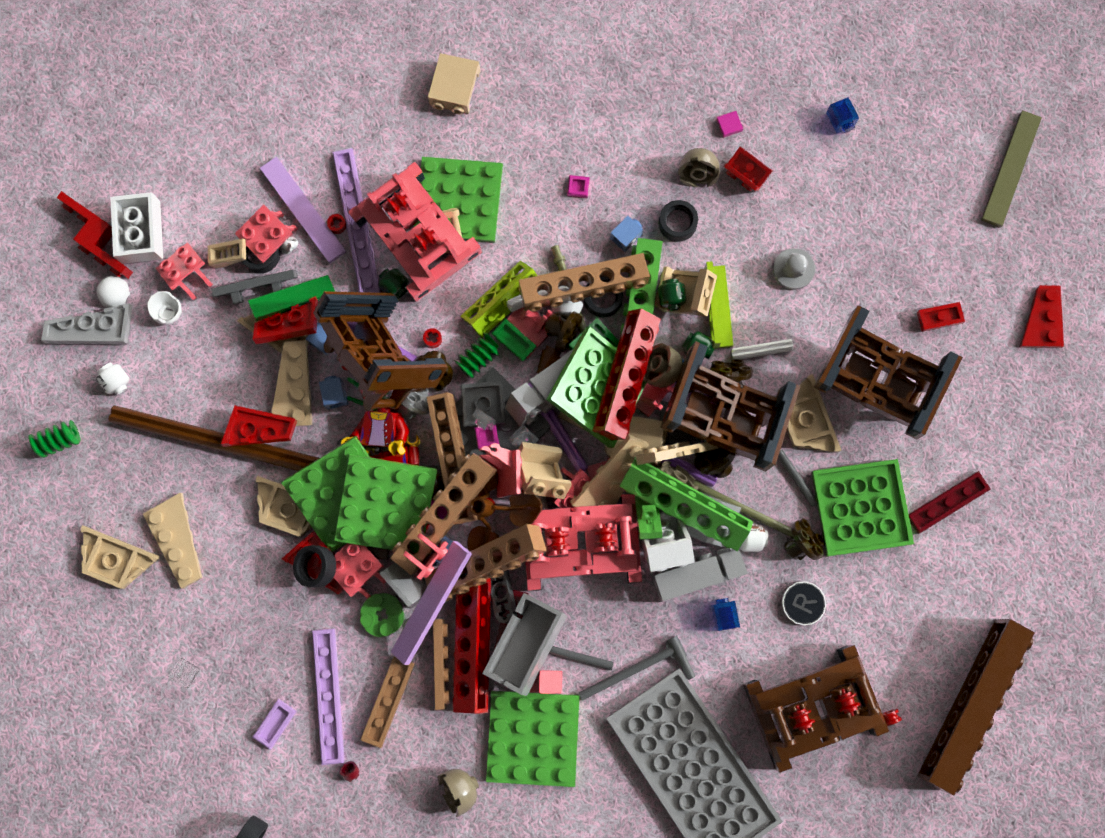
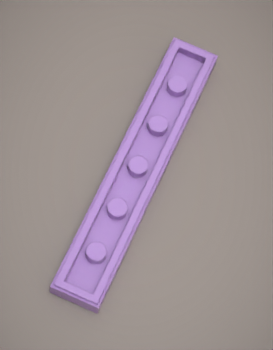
M275 157L260 167L261 171L329 264L344 255L346 250L279 159Z
M458 541L452 542L391 650V653L404 665H409L472 555Z
M335 629L312 631L321 765L344 763Z

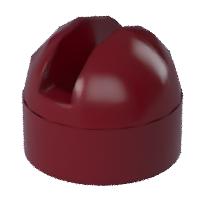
M353 761L346 762L340 769V775L348 782H352L359 777V768Z

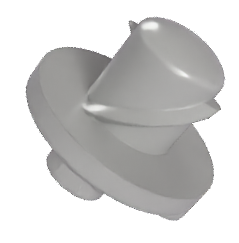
M796 248L787 249L781 252L775 259L773 274L779 285L792 290L801 289L807 286L813 279L815 263L807 252Z
M428 389L423 392H411L399 408L395 409L396 413H401L404 419H411L416 417L417 414L426 415L430 413L427 397H429Z

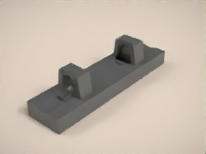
M292 269L211 288L213 297L231 294L233 304H240L244 302L243 291L272 285L273 292L283 289L282 282L296 279L298 275L297 271Z

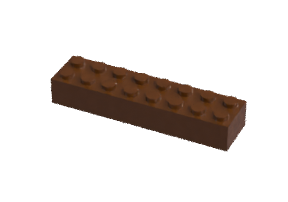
M995 619L917 774L918 778L953 796L961 790L964 783L962 779L965 773L969 772L974 763L973 757L976 751L978 752L982 748L984 743L983 737L986 731H989L993 726V716L996 710L1001 709L1004 703L1003 696L1006 690L1008 691L1014 683L1013 676L1016 670L1018 671L1024 663L1023 656L1026 650L1028 651L1032 647L1035 632L1012 619Z

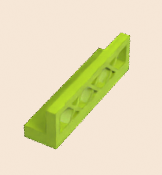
M519 261L460 317L483 338L484 332L488 334L511 312L507 307V301L520 295L519 280L538 275L533 268ZM521 269H524L519 275H516ZM477 312V314L470 319V317Z
M713 261L706 262L704 269H708L717 275L708 312L710 335L713 339L712 347L714 349L730 348L734 346L726 269L725 265L713 266Z

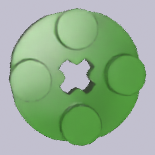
M374 594L364 602L360 612V622L371 635L377 637L390 636L397 632L403 624L405 616L403 606L391 594ZM386 609L388 618L379 621L377 612Z

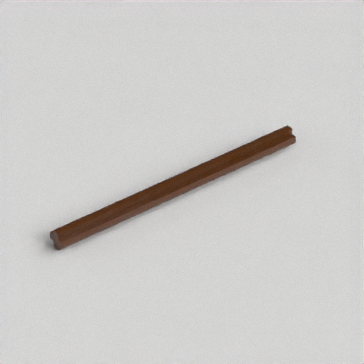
M116 405L111 408V414L108 417L109 422L296 471L319 459V457L264 443L223 447L221 442L224 433Z

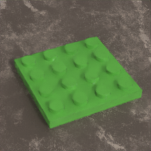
M422 157L421 170L425 179L420 184L441 211L458 208V220L463 240L468 241L473 237L477 242L495 243L503 163Z
M586 327L546 400L608 448H614L618 440H611L592 430L617 348L594 329ZM645 381L642 382L641 392H640V394L638 395L637 401L639 400V398H640V396H641V394H642V392H643V390H644V388H645V386H646V384H647V382H645Z
M356 436L282 481V485L316 534L332 552L347 544L334 541L349 455L370 457Z
M350 454L334 541L392 550L399 541L403 543L407 538L405 534L413 524H418L421 520L419 516L427 506L430 508L437 469ZM427 524L424 526V533L426 532ZM413 541L410 544V549L413 553H418L420 546L416 541Z
M898 459L811 472L818 503L822 535L825 542L826 557L914 544Z
M492 690L486 782L575 787L580 696L530 692L527 696L512 691Z

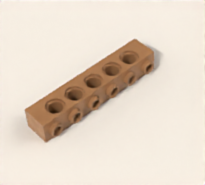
M644 253L521 279L519 280V291L524 311L530 310L535 312L545 306H560L563 302H580L586 297L598 298L605 293H621L625 289L632 287L639 289L648 284L650 275ZM627 272L631 277L624 278L621 276V273ZM608 277L610 281L602 282L600 278ZM581 281H586L590 285L587 287H583L579 283ZM564 285L567 286L569 290L561 291L559 290V287ZM540 290H545L549 294L546 296H541L538 294V292Z
M448 392L427 397L445 488L449 485L447 483L448 478L454 472L458 473L463 467L460 464L466 457L454 396ZM467 472L464 478L466 483L471 484L470 474ZM454 489L451 492L452 500L456 502L460 500L461 492L458 489ZM470 505L454 525L478 520L477 516L471 513Z
M473 453L471 456L468 454L460 464L463 467L458 473L454 472L448 478L447 483L449 485L444 491L440 489L433 498L435 501L430 508L427 506L420 514L421 520L418 524H413L405 533L407 538L403 543L399 541L392 549L394 554L390 559L410 575L415 574L419 567L407 559L403 553L407 551L423 564L433 552L428 545L417 537L418 534L421 533L437 546L467 509L471 501L475 499L497 471L477 454ZM469 471L475 475V480L472 484L466 483L464 478L465 474ZM454 489H458L461 492V498L457 502L451 498V492ZM441 506L447 510V516L444 519H441L437 514V510ZM426 524H430L433 527V534L431 536H427L424 533V526ZM413 541H416L420 546L418 553H413L410 549V544Z
M525 524L470 551L472 555L446 601L453 599L452 596L455 594L468 592L472 586L485 584L489 578H497L504 575L506 570H514L521 567V563L525 561L529 562L538 559L540 554L547 551L540 526ZM438 567L435 568L432 571V573L425 579L427 586L429 585Z

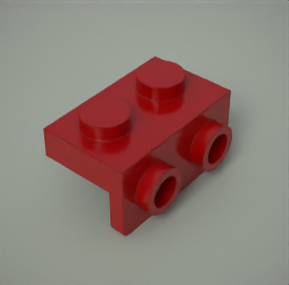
M741 146L729 162L723 166L727 169L725 172L734 180L738 177L743 181L741 185L750 192L753 189L759 191L773 172L772 169Z

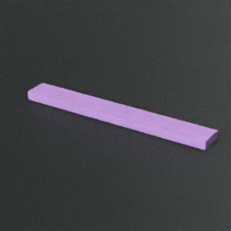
M353 149L332 152L359 292L381 293L378 287L379 280L368 224L366 223L359 228L348 213L349 210L363 201Z

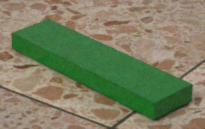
M326 275L248 300L255 321H259L274 314L292 310L291 307L297 304L299 306L305 305L310 302L309 299L315 296L319 301L324 291L335 292L329 276Z

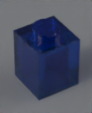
M849 97L830 104L826 112L836 133L842 131L844 133L850 132L855 128L859 120V116Z
M729 598L717 599L716 604L711 605L716 631L740 627L735 601L729 602Z

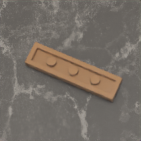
M435 619L433 622L435 710L446 709V704H450V691H446V682H449V668H445V659H449V647L445 646V637H448V624H444V619Z
M395 656L393 657L361 741L379 748L383 747L415 663L410 662L409 665H404Z

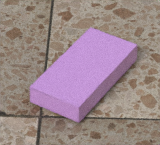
M278 699L253 735V738L271 750L297 711Z

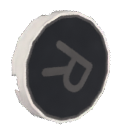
M805 581L794 583L786 589L782 596L781 604L784 614L795 624L802 626L814 624L825 613V596L821 589L813 583Z

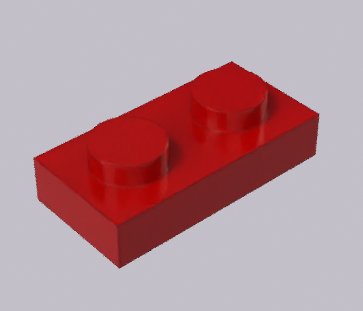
M960 302L917 311L922 332L959 325L965 322Z

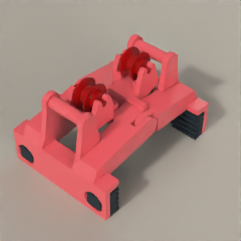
M414 162L399 174L394 173L392 175L393 178L374 192L367 193L368 197L349 210L348 213L359 228L367 222L372 226L413 280L412 283L406 286V289L417 302L480 255L482 250L473 237L465 242L438 205L420 184L425 177L422 170ZM418 221L420 222L417 226H415L413 229L406 233L407 229H409ZM445 252H449L450 255L429 270L427 267Z
M621 495V504L573 507L571 512L570 508L542 510L534 523L530 525L540 526L541 533L545 531L547 551L546 556H543L542 553L538 559L526 561L528 591L542 590L541 579L592 575V570L593 575L627 572L628 584L641 583L642 573L635 495ZM570 518L572 521V528H570ZM617 525H620L621 530V551H619ZM585 532L586 549L578 550L577 533Z

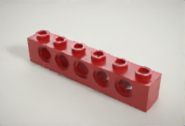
M641 308L628 311L592 430L611 440H626L630 430L631 419L635 413L638 395L641 392L643 378L647 372V364L653 352L655 337L659 331L661 319Z
M491 578L487 579L483 585L470 587L466 593L456 594L455 663L453 676L454 713H488L489 677L482 673L489 661Z

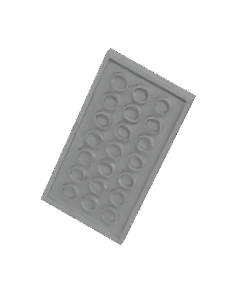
M680 668L606 718L685 838H761L783 822Z

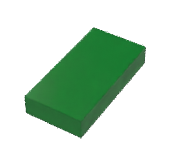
M506 318L491 333L522 362L537 347Z

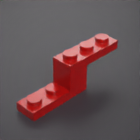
M61 191L56 197L63 203L61 207L71 214L75 211L79 214L77 218L85 223L73 239L79 244L77 248L86 255H89L91 252L95 255L93 259L102 266H105V264L111 266L110 271L119 278L123 275L129 279L133 272L102 250L112 237V226Z

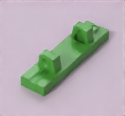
M642 482L644 485L650 486L647 482ZM635 495L640 539L662 538L659 508L655 505L647 504L643 499Z

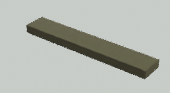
M1024 110L1021 111L981 221L999 228L1003 226L1042 117Z

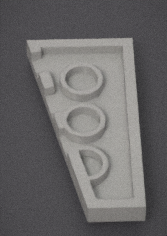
M128 303L124 304L123 307L115 309L109 307L105 308L104 311L96 313L86 312L77 317L67 316L44 321L41 341L44 344L127 345L132 305Z

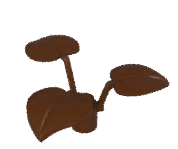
M469 471L472 484L475 480V475ZM496 471L470 503L471 513L476 515L477 519L481 520L485 526H476L470 531L467 540L468 551H472L499 538L498 534L491 532L492 527L484 517H489L494 510L510 511L509 517L515 526L521 527L525 524H532L542 511L540 499L534 494H524V491L521 490V494L510 496V506L493 505L492 501L486 498L490 496L489 492L495 490L498 485V474Z

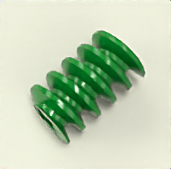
M486 332L483 333L485 340L478 338V345L471 344L472 351L464 350L466 357L461 354L458 355L460 363L454 360L457 366L472 379L474 378L473 370L478 373L481 372L478 365L486 367L485 359L493 361L492 353L499 356L497 351L499 346Z
M70 420V425L68 426L63 421L61 422V429L55 424L53 425V432L49 428H45V435L41 431L36 432L37 438L30 434L28 439L34 453L41 458H45L48 454L53 455L56 451L64 450V447L70 448L72 444L78 445L81 438L75 423Z

